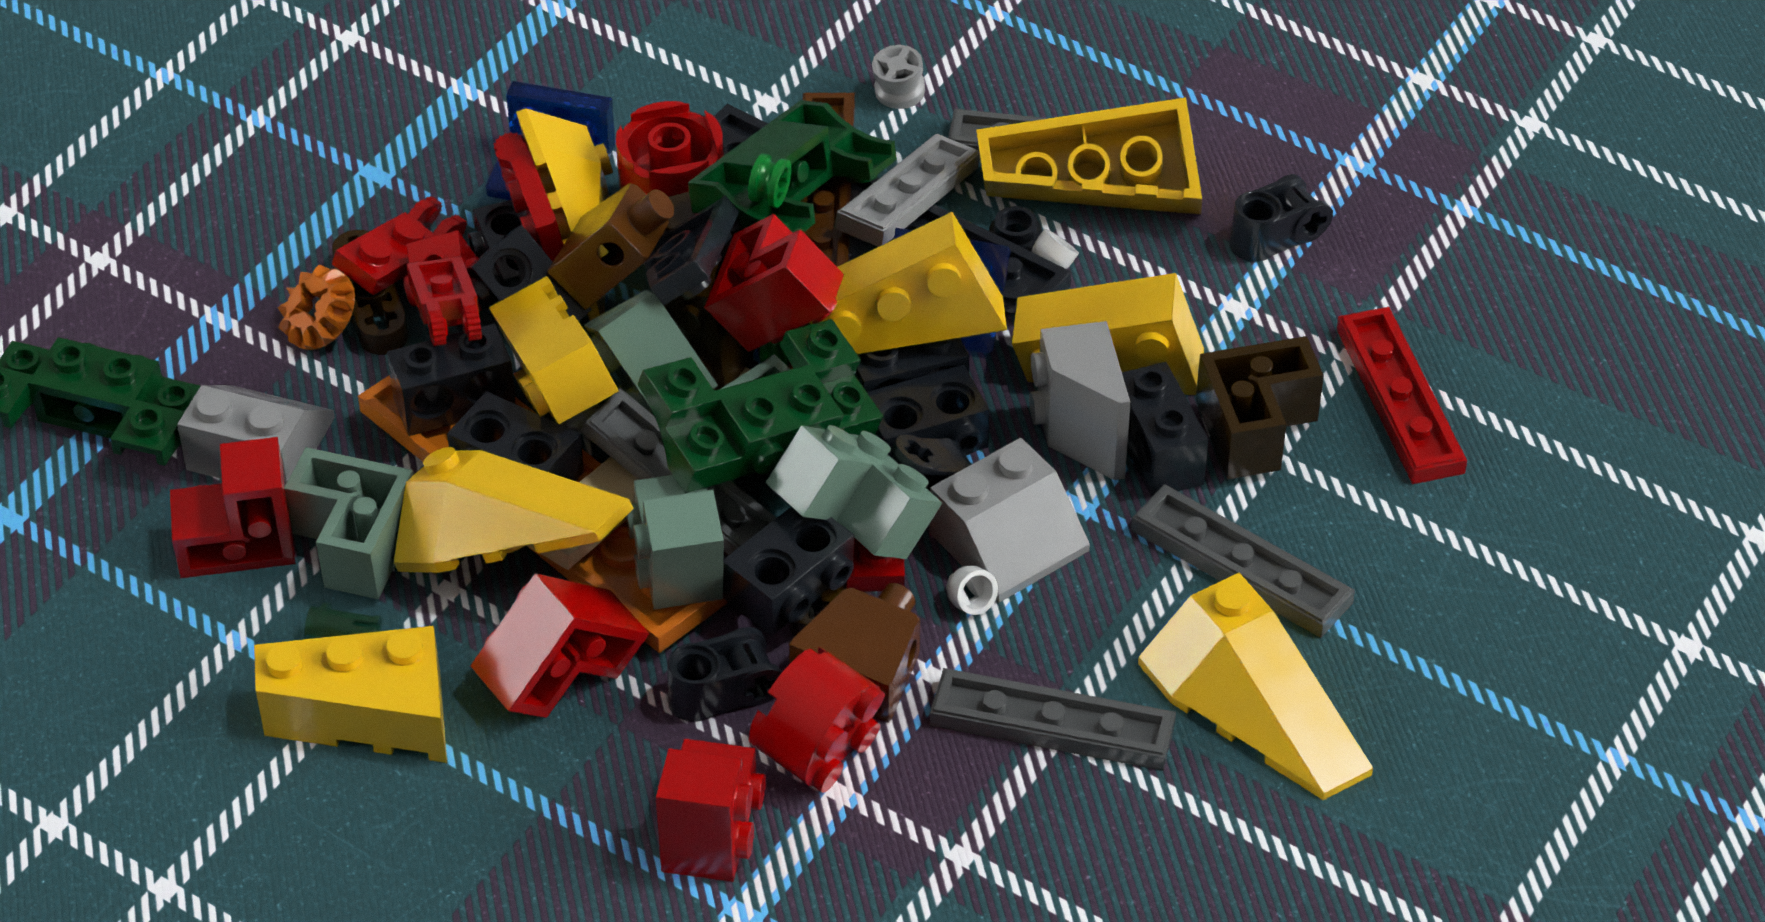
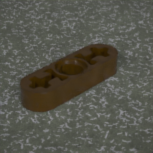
M350 230L339 235L332 244L333 258L337 249L369 231ZM350 279L355 292V304L351 318L362 348L376 355H386L387 351L402 348L407 342L408 332L405 312L395 284L383 289L376 296L362 297L356 294L362 287ZM383 315L386 329L379 330L378 326L374 323V318Z

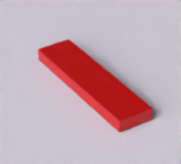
M1390 307L1338 316L1336 330L1412 485L1465 474L1467 459Z

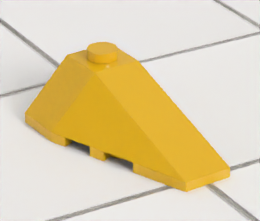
M530 109L517 111L516 114L523 137L557 220L563 244H565L580 218L610 197L605 176L612 174L613 169L604 143L594 146L585 125ZM600 245L598 248V255L601 259L608 253V250L603 245ZM606 294L590 306L592 310L587 314L589 322L605 313Z
M445 447L429 454L423 461L424 466L406 481L394 564L398 572L440 573L456 570L460 564L458 558L482 554L486 564L503 561L507 553L530 544L533 545L535 551L539 554L600 542L634 508L628 498L482 450H455L453 447Z
M1240 573L1234 574L1191 595L1138 657V665L1171 704L1185 713L1193 709L1217 725L1216 732L1232 742L1237 737L1264 754L1265 764L1320 799L1325 800L1372 776V765L1278 617Z

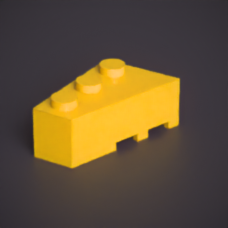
M953 212L838 266L837 268L844 274L836 296L837 304L832 313L823 320L832 319L857 354L1007 330L1003 296Z
M1176 273L1017 298L1012 346L1028 382H1034L1031 370V354L1040 352L1041 329L1107 321L1122 372L1167 362L1184 395H1196L1200 354L1204 353V347Z
M547 276L489 307L522 368L513 373L526 399L531 403L534 410L536 409L540 417L549 412L554 420L561 424L619 392L592 340L576 317L568 315L566 311L568 307L561 295L558 296Z
M434 626L254 645L255 687L265 736L338 747L340 740L373 745L374 752L390 755L393 754L394 748L425 752L428 753L430 761L447 763L441 675Z

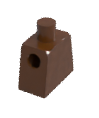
M629 183L580 218L547 272L585 310L588 309L649 258L669 224V219L674 215V206L670 198L664 192L657 189L645 194L637 185ZM600 245H603L609 252L600 259L598 248Z
M898 583L887 584L878 598L854 588L844 589L790 642V663L809 648L817 653L818 646L824 648L879 686L880 690L885 693V697L874 717L889 723L895 714L920 651V618L911 612L916 604L914 595L909 589Z

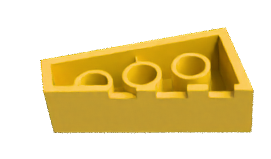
M1186 97L976 130L986 196L1201 214L1202 194Z

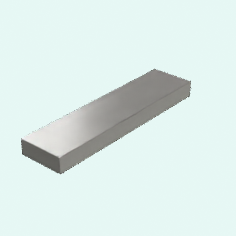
M935 134L837 212L834 228L878 247L888 243L978 168L980 152L947 137Z

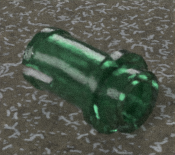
M323 602L321 607L310 606L305 622L304 638L313 639L379 632L382 629L381 615L371 616L331 609L330 603Z

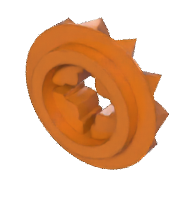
M319 264L313 273L301 271L299 284L296 287H286L290 295L288 301L277 307L284 317L278 328L288 336L290 343L301 349L314 350L330 344L343 332L353 313L355 292L350 279L336 268L330 269ZM316 296L320 300L315 304L316 312L314 313L315 317H313L308 312L313 308L312 300Z

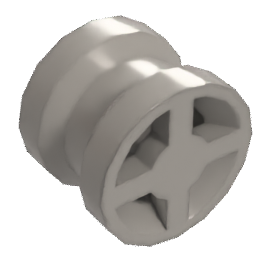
M893 45L880 50L872 61L876 98L883 105L895 109H905L917 105L925 94L921 55L917 50L905 45Z

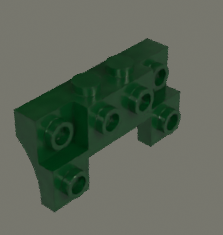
M800 100L688 182L692 213L700 212L726 195L739 212L736 220L739 222L740 231L775 214L792 233L800 229L805 232L816 223L814 206L811 203L800 201L833 176L846 177V180L851 183H866L876 179L880 172L897 160L895 141L880 139L854 128L841 118L828 103ZM761 153L771 155L774 163L781 158L791 162L792 172L789 188L784 201L778 208L769 206L765 198L759 203L750 201L748 198L751 171Z
M832 319L785 332L780 347L788 357L793 369L714 391L692 357L642 371L637 385L644 394L657 421L665 448L667 466L685 493L753 473L767 474L772 472L801 425L825 430L829 425H832L849 434L860 435L862 431L876 434L884 416L854 375L861 359Z
M60 337L56 339L50 349L11 341L0 357V417L4 427L12 428L22 413L33 404L37 421L110 438L114 454L122 455L126 448L153 454L156 456L157 464L163 466L167 464L172 454L181 445L177 424L201 387L200 385L163 377L159 361Z

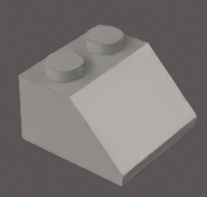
M1107 321L1041 329L1040 352L1031 354L1032 377L1035 386H1038V391L1030 392L1029 394L1030 413L1033 424H1042L1047 445L1052 449L1113 480L1125 479L1130 399Z
M201 385L177 426L186 469L222 479L220 444L278 437L287 483L305 447L317 449L335 416L334 410L234 385Z
M1022 438L1013 441L930 487V492L942 502V505L930 522L929 533L962 566H977L990 572L995 577L998 585L996 597L998 603L1089 552L1090 543L1056 470Z

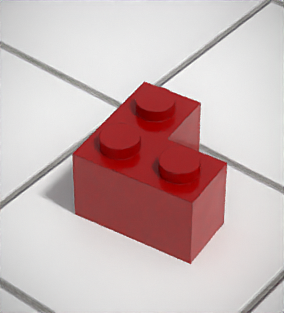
M772 214L733 235L704 308L750 352L769 342L775 344L782 341L786 331L799 328L809 322L815 324L826 319L836 307V296L844 274L801 229L792 233L775 214Z
M278 437L220 444L222 483L170 490L172 542L180 579L296 564L294 537L284 490L286 479Z
M535 573L529 583L520 590L517 600L498 627L487 637L484 647L470 667L508 711L547 718L579 672L617 679L650 633L611 590Z
M684 738L681 750L668 749L656 794L661 872L734 882L739 858L749 859L752 851L754 822H748L751 809L761 810L765 795L766 775L756 771V748Z

